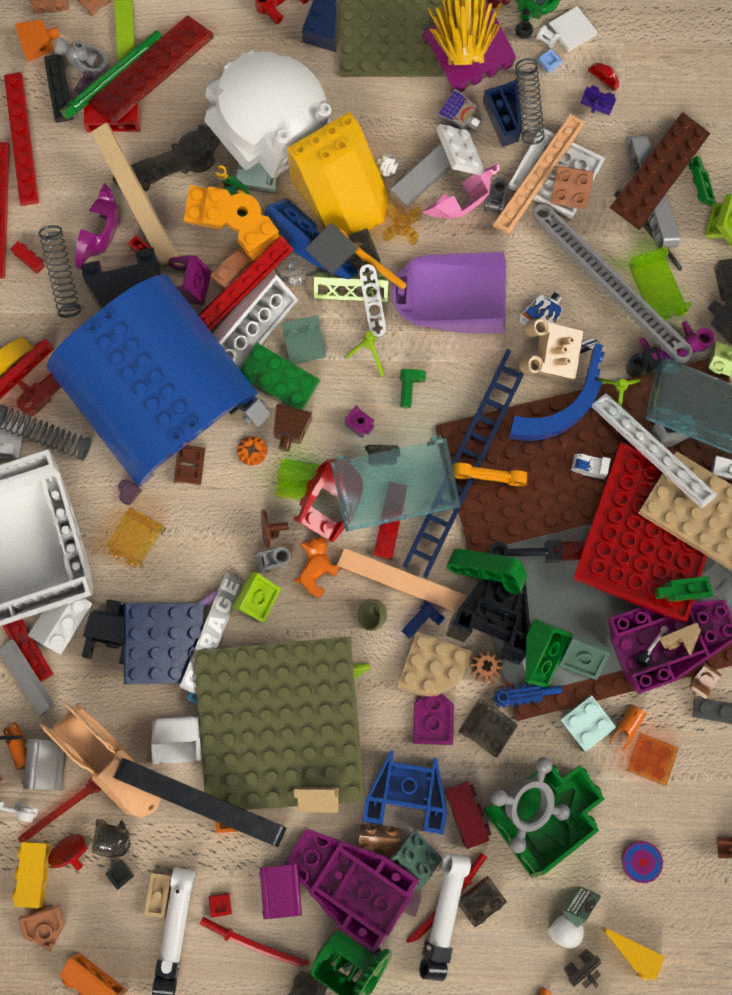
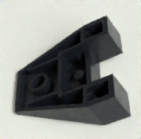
M153 247L135 252L138 264L103 272L99 260L81 264L82 275L88 292L100 309L138 283L161 275Z
M481 579L452 616L446 636L464 643L474 628L505 641L500 658L519 665L526 657V637L530 626L526 583L520 594H512L504 588L502 582Z

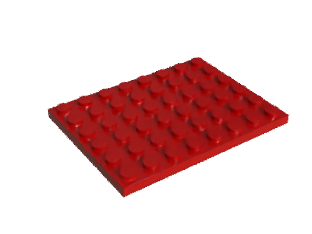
M620 442L572 580L679 622L686 623L694 599L668 602L667 598L656 599L654 591L657 588L664 587V584L669 583L671 580L701 577L707 556L638 514L662 472L635 447Z

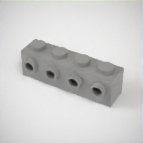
M442 143L439 146H433L426 158L421 157L417 161L416 167L413 169L409 168L403 174V178L400 181L396 180L390 186L389 196L403 211L452 168Z

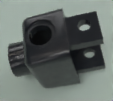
M107 600L104 612L98 610L90 611L83 637L86 638L82 653L83 658L92 660L97 641L104 643L108 648L117 649L122 647L119 664L124 666V602Z

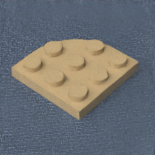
M416 631L397 688L421 696H438L452 690L461 681L472 651Z

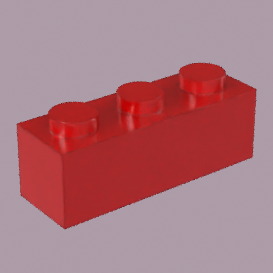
M17 241L10 248L11 252L38 274L45 267L44 261L40 257L37 258L32 250L29 251L24 243L21 244Z

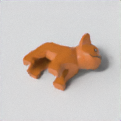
M322 536L314 537L309 542L300 543L308 556V562L299 577L294 578L296 583L301 584L310 595L318 599L322 597L325 591L323 588L317 587L316 579L324 573L335 577L340 571L339 566L330 563L327 555L328 543Z

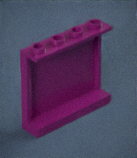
M488 0L486 1L484 19L489 5ZM492 8L487 22L486 30L489 25L491 16L494 13ZM496 18L494 24H497L498 26L500 24ZM436 25L425 30L423 34V40L426 44L429 43L451 86V94L455 89L462 92L471 84L473 86L477 85L483 78L487 76L491 78L502 69L508 70L513 66L516 55L501 27L484 54L485 62H474L469 65H448V56L430 31V29L438 31Z

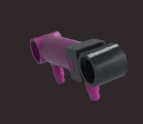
M682 322L683 330L686 334V337L683 339L691 346L692 354L707 350L714 341V333L708 328H701L696 333H693L688 322ZM643 337L640 339L643 352L642 354H634L626 365V372L631 377L642 375L645 370L647 373L658 370L662 365L675 360L664 350L662 351L661 347L651 348L648 341ZM699 337L704 338L706 343L702 342ZM677 350V354L679 356L683 357L687 355L686 350ZM633 363H638L641 368L634 367Z

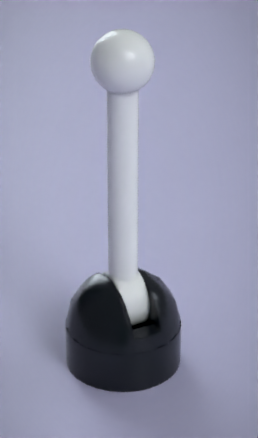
M667 626L661 627V632L647 650H640L635 655L634 660L642 667H648L651 663L652 655L650 652L658 643L660 637L668 632Z

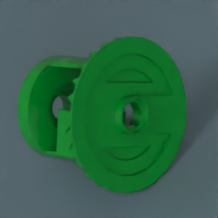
M337 930L319 950L311 966L310 975L338 995H371L389 964L392 951L383 949L376 956L346 933ZM351 962L354 965L347 977L339 969ZM360 969H361L363 972L361 973V975L359 976V978L357 979V981L354 982V981L352 980L353 977H354V976L360 971Z

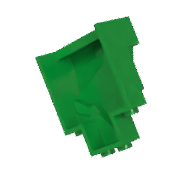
M552 765V770L545 775L543 782L549 785L553 791L554 806L558 804L567 805L570 809V816L562 821L558 820L554 814H551L549 820L541 828L526 832L524 838L526 841L525 850L522 853L513 852L531 878L545 875L600 831L597 828L595 819L587 813L605 798L602 796L601 789L594 785L590 779L588 771L582 768L581 765L573 768L563 777L560 776L558 768ZM536 770L525 779H531L536 776L538 771ZM538 788L528 789L520 797L517 804V815L520 820H526L536 812L541 797ZM491 803L483 811L510 847V840L517 835V827L507 816L505 804L503 806H495Z

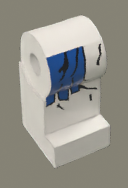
M574 454L571 470L582 475L604 480L608 474L610 458Z

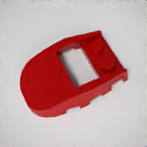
M330 458L316 470L317 474L312 480L308 481L306 493L299 503L301 506L298 517L294 516L293 520L317 535L322 536L327 541L334 542L355 514L363 492V481L359 472L353 466L341 459ZM321 488L349 505L344 518L339 523L311 507Z

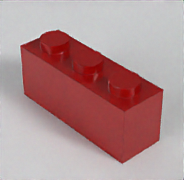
M94 102L87 104L84 107V126L87 133H91L105 123H109L113 132H140L141 111L138 103L109 102L108 104H99Z

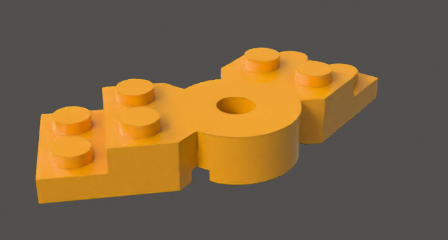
M189 185L183 223L218 230L227 225L233 231L239 232L237 241L252 262L280 236L278 229L270 218L261 215L260 205L251 195L238 193L231 196L225 189ZM243 210L247 215L240 217L237 212Z

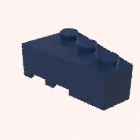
M313 0L302 28L303 43L336 52V0Z
M518 80L484 91L483 104L502 147L519 142L521 134Z

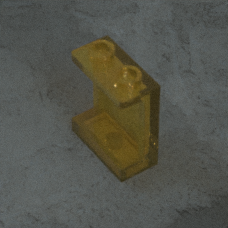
M129 507L106 547L110 550L109 554L117 559L123 557L127 560L125 563L131 567L136 568L139 566L142 568L144 566L143 561L160 534L163 535L166 528L163 524Z

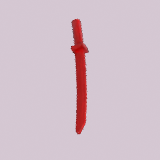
M482 852L472 864L468 876L464 877L462 891L467 885H471L472 878L488 858ZM436 910L406 940L407 943L419 940L433 926Z
M205 917L200 922V925L225 937L224 940L227 942L231 940L253 951L297 967L309 964L308 960L250 940L233 932L232 928L229 930L225 929L223 926Z

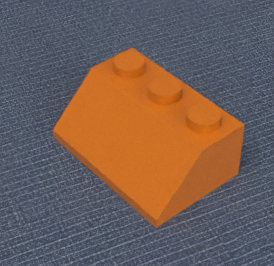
M80 952L68 959L59 975L63 979L62 983L65 986L79 991L78 995H125L128 991Z

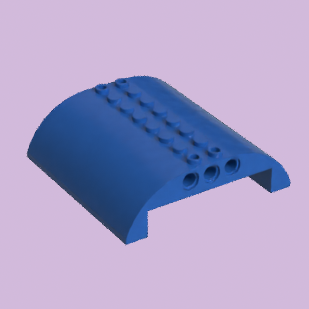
M166 274L157 275L138 283L107 304L73 331L56 348L49 358L46 367L138 487L154 476L152 473L154 470L240 403L245 405L259 394Z

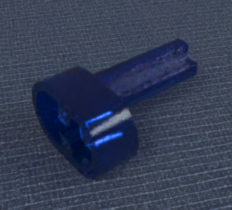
M426 600L419 606L420 611L401 630L409 639L428 618L438 626L445 620V617Z

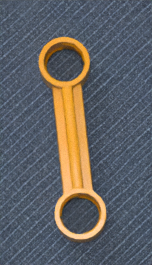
M454 463L452 467V477L457 479L475 478L504 482L511 486L527 485V472L513 470L508 472L472 467V465L467 463Z

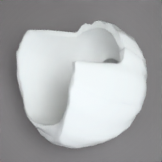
M566 915L558 917L547 930L551 939L557 945L564 948L577 947L582 942L584 935L583 926L577 927Z

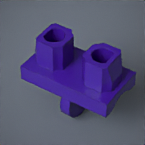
M594 85L591 87L587 86L580 103L592 108L591 113L593 114L597 110L610 115L616 102L615 94L610 92L604 94L599 92V87Z

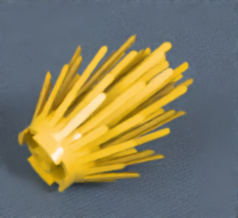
M442 0L443 9L441 6L436 8L438 16H434L431 9L427 8L438 31L430 29V31L448 56V65H469L474 62H485L484 54L501 25L497 26V24H494V21L502 3L498 4L496 12L492 14L487 30L486 26L492 3L488 5L484 19L486 0Z

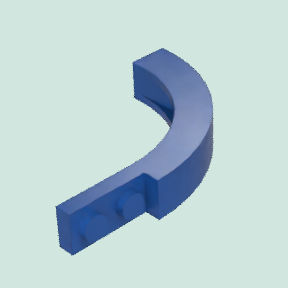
M596 343L592 349L584 386L579 397L563 411L548 417L525 418L514 416L509 439L521 441L547 439L567 431L579 422L592 406L602 384V381H598L600 369L597 368L604 358L605 352H602L603 345Z

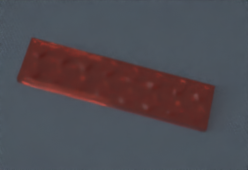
M187 15L124 71L89 99V105L113 123H116L214 38L213 32Z

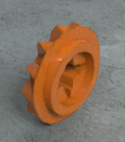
M248 436L237 445V455L246 465H258L267 456V446L264 440L259 437ZM254 444L255 450L258 452H253L250 456L246 448H251Z

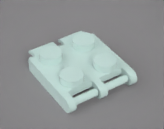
M260 162L246 171L238 163L239 169H237L236 178L248 189L276 192L277 187L275 185L279 175L273 178L271 185L272 177Z

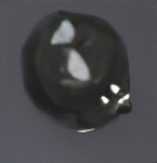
M96 819L92 853L105 858L124 856L131 846L130 833L126 829L125 823L121 820L117 826L106 823L104 820Z

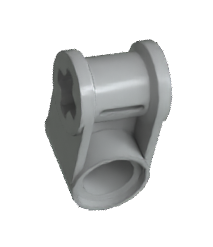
M278 547L253 554L259 568L257 570L258 574L286 567L292 561V555L286 547ZM280 553H287L286 560H278Z

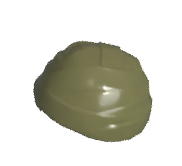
M367 599L360 605L358 619L361 626L370 631H376L383 626L387 620V610L382 602L377 599Z

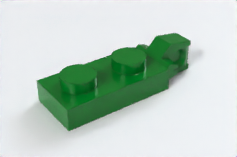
M696 156L688 164L689 169L693 173V183L697 187V197L701 203L712 206L716 203L708 171L704 169L701 157Z
M709 576L671 580L669 583H665L664 587L657 588L654 591L656 599L667 598L668 602L710 598L713 596Z

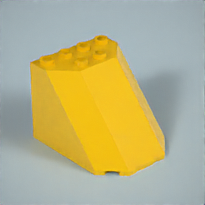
M350 111L287 148L290 180L324 229L332 223L338 229L345 231L349 240L354 241L359 236L368 233L376 226L385 222L390 198L361 126Z

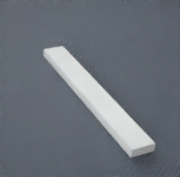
M607 393L592 404V408L701 509L716 497L717 494Z

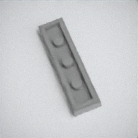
M14 639L9 640L0 649V655L38 716H42L54 706V703Z

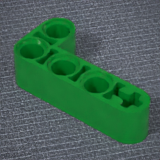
M454 549L446 565V568L454 574L502 582L504 588L512 594L521 593L528 577L522 562L514 557L465 549Z

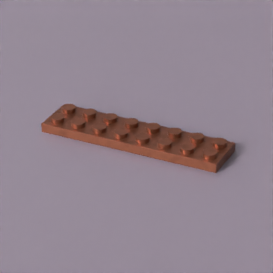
M682 112L610 206V209L639 230L711 133Z

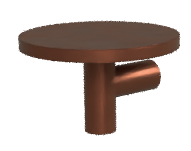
M265 509L261 510L263 540L265 547L270 548V532H272L273 538H278L280 531L288 530L289 526L288 522L269 524Z

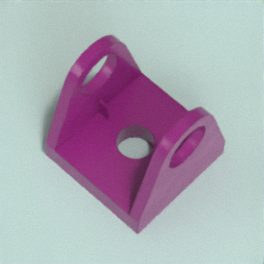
M196 255L170 258L168 261L169 266L177 270L186 271L182 286H177L176 288L188 303L204 305L212 271Z

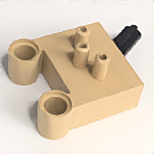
M543 318L530 320L525 325V331L530 337L539 336L537 355L522 358L519 368L524 374L536 373L562 380L576 379L579 355L592 350L594 345L598 344V340L592 337L582 341L583 331L548 323Z

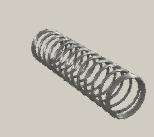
M524 58L515 65L516 80L520 84L518 85L520 118L523 119L521 120V140L527 145H536L545 138L544 124L542 123L543 113L541 111L542 101L540 99L538 63L535 59ZM523 61H533L534 63H524L521 66L526 64H534L536 66L534 69L527 68L522 71L518 70L521 66L517 68L519 63ZM529 75L536 76L533 79H522L523 77ZM528 81L536 82L532 85H523V83ZM528 87H536V89L531 91L523 90ZM528 93H537L536 95L530 97L523 96ZM532 98L538 99L534 102H525V100ZM531 104H536V105H538V106L533 107V108H526V107H525V106H528V105H531ZM531 110H538V112H536V113H532V114L526 113V112L531 111ZM531 116H539L536 119H526ZM531 122H539L536 125H527ZM530 132L541 133V135L536 137L526 136ZM543 135V137L536 142H527L523 138L524 136L527 138H538Z
M58 225L42 227L38 234L41 238L40 242L43 244V255L46 257V268L49 270L48 275L52 283L51 288L55 296L54 301L57 303L58 316L62 318L77 316L82 310L81 305L76 303L79 298L75 297L77 291L73 290L76 285L72 284L74 278L70 277L72 271H69L71 266L67 264L69 259L66 258L68 253L64 251L66 249V246L63 245L65 240L61 238L63 236L62 228ZM46 229H60V231H54L47 233L45 235H41V232ZM63 240L61 244L45 245L49 241ZM56 246L65 247L63 250L60 251H47L48 249ZM55 253H66L63 257L49 258L50 255ZM58 259L68 260L63 264H50L51 262ZM62 265H68V266H69L68 269H65V270H62V271H53V270H52V269H54L55 267L62 266ZM61 272L71 273L70 275L65 277H53L54 275ZM66 278H71V279H72L71 282L64 283V284H56V283H55V282H57V281H59V280H61V279H66ZM65 285L74 286L68 290H56ZM70 291L75 292V294H74V295H71V296H67V297H60V296H59L60 294L65 293V292H70ZM56 297L63 298L58 302L56 301ZM77 298L76 301L71 303H60L65 299ZM58 304L64 305L60 309L58 308ZM79 309L77 312L72 314H60L61 311H74Z

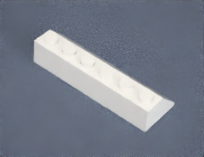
M269 273L240 301L213 335L239 369H241L256 342L262 344L297 303L298 299L277 275Z

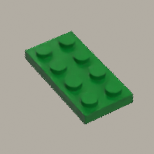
M257 342L240 369L249 382L291 407L304 410L321 381Z

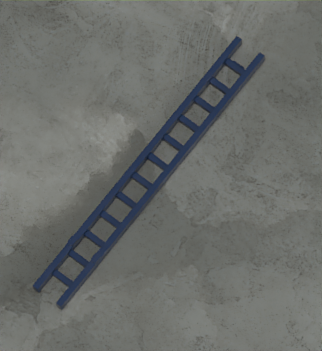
M509 349L506 350L402 565L403 568L407 569L414 554L429 561L422 576L426 579L475 479L469 478L465 488L450 482L453 464L458 463L463 453L478 460L475 467L480 468L524 376V373L521 371L518 373L512 368L505 367L511 353ZM501 372L517 378L512 389L497 383ZM494 388L509 394L504 405L489 399ZM486 404L501 410L496 422L481 415ZM478 420L493 427L489 438L473 431ZM470 437L485 443L481 454L465 448ZM446 486L462 493L457 505L441 498ZM438 503L454 510L448 522L433 515ZM430 520L446 527L440 539L425 532ZM422 537L437 544L432 556L417 550Z

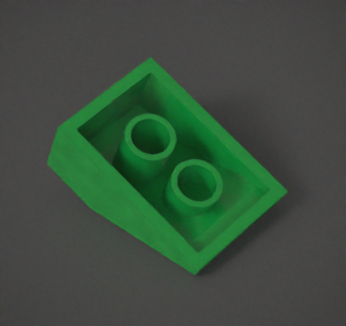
M534 619L529 626V632L526 637L525 682L542 687L549 686L573 635L572 633L554 624Z

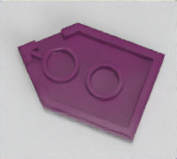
M443 693L438 696H421L414 703L413 744L453 745L454 704Z

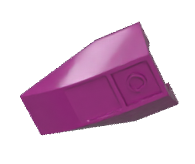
M725 600L693 602L686 623L679 622L644 607L609 618L611 643L625 678L638 694L677 681L732 643V616ZM698 623L701 631L691 655H689L684 642H681L679 647L669 650V648L665 649L659 640L650 652L652 660L648 667H642L634 660L635 655L640 650H647L661 632L662 626H667L669 629L667 633L663 634L665 636Z

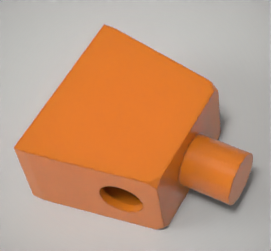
M43 20L15 24L28 62L53 51L51 40L60 37L57 26L47 29Z

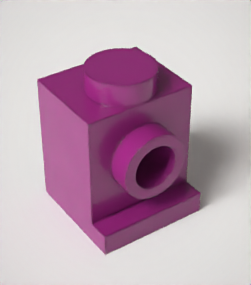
M355 406L344 419L345 426L361 438L365 434L369 435L375 427L373 425L374 419L360 410L358 406ZM362 419L364 423L359 424L357 421Z

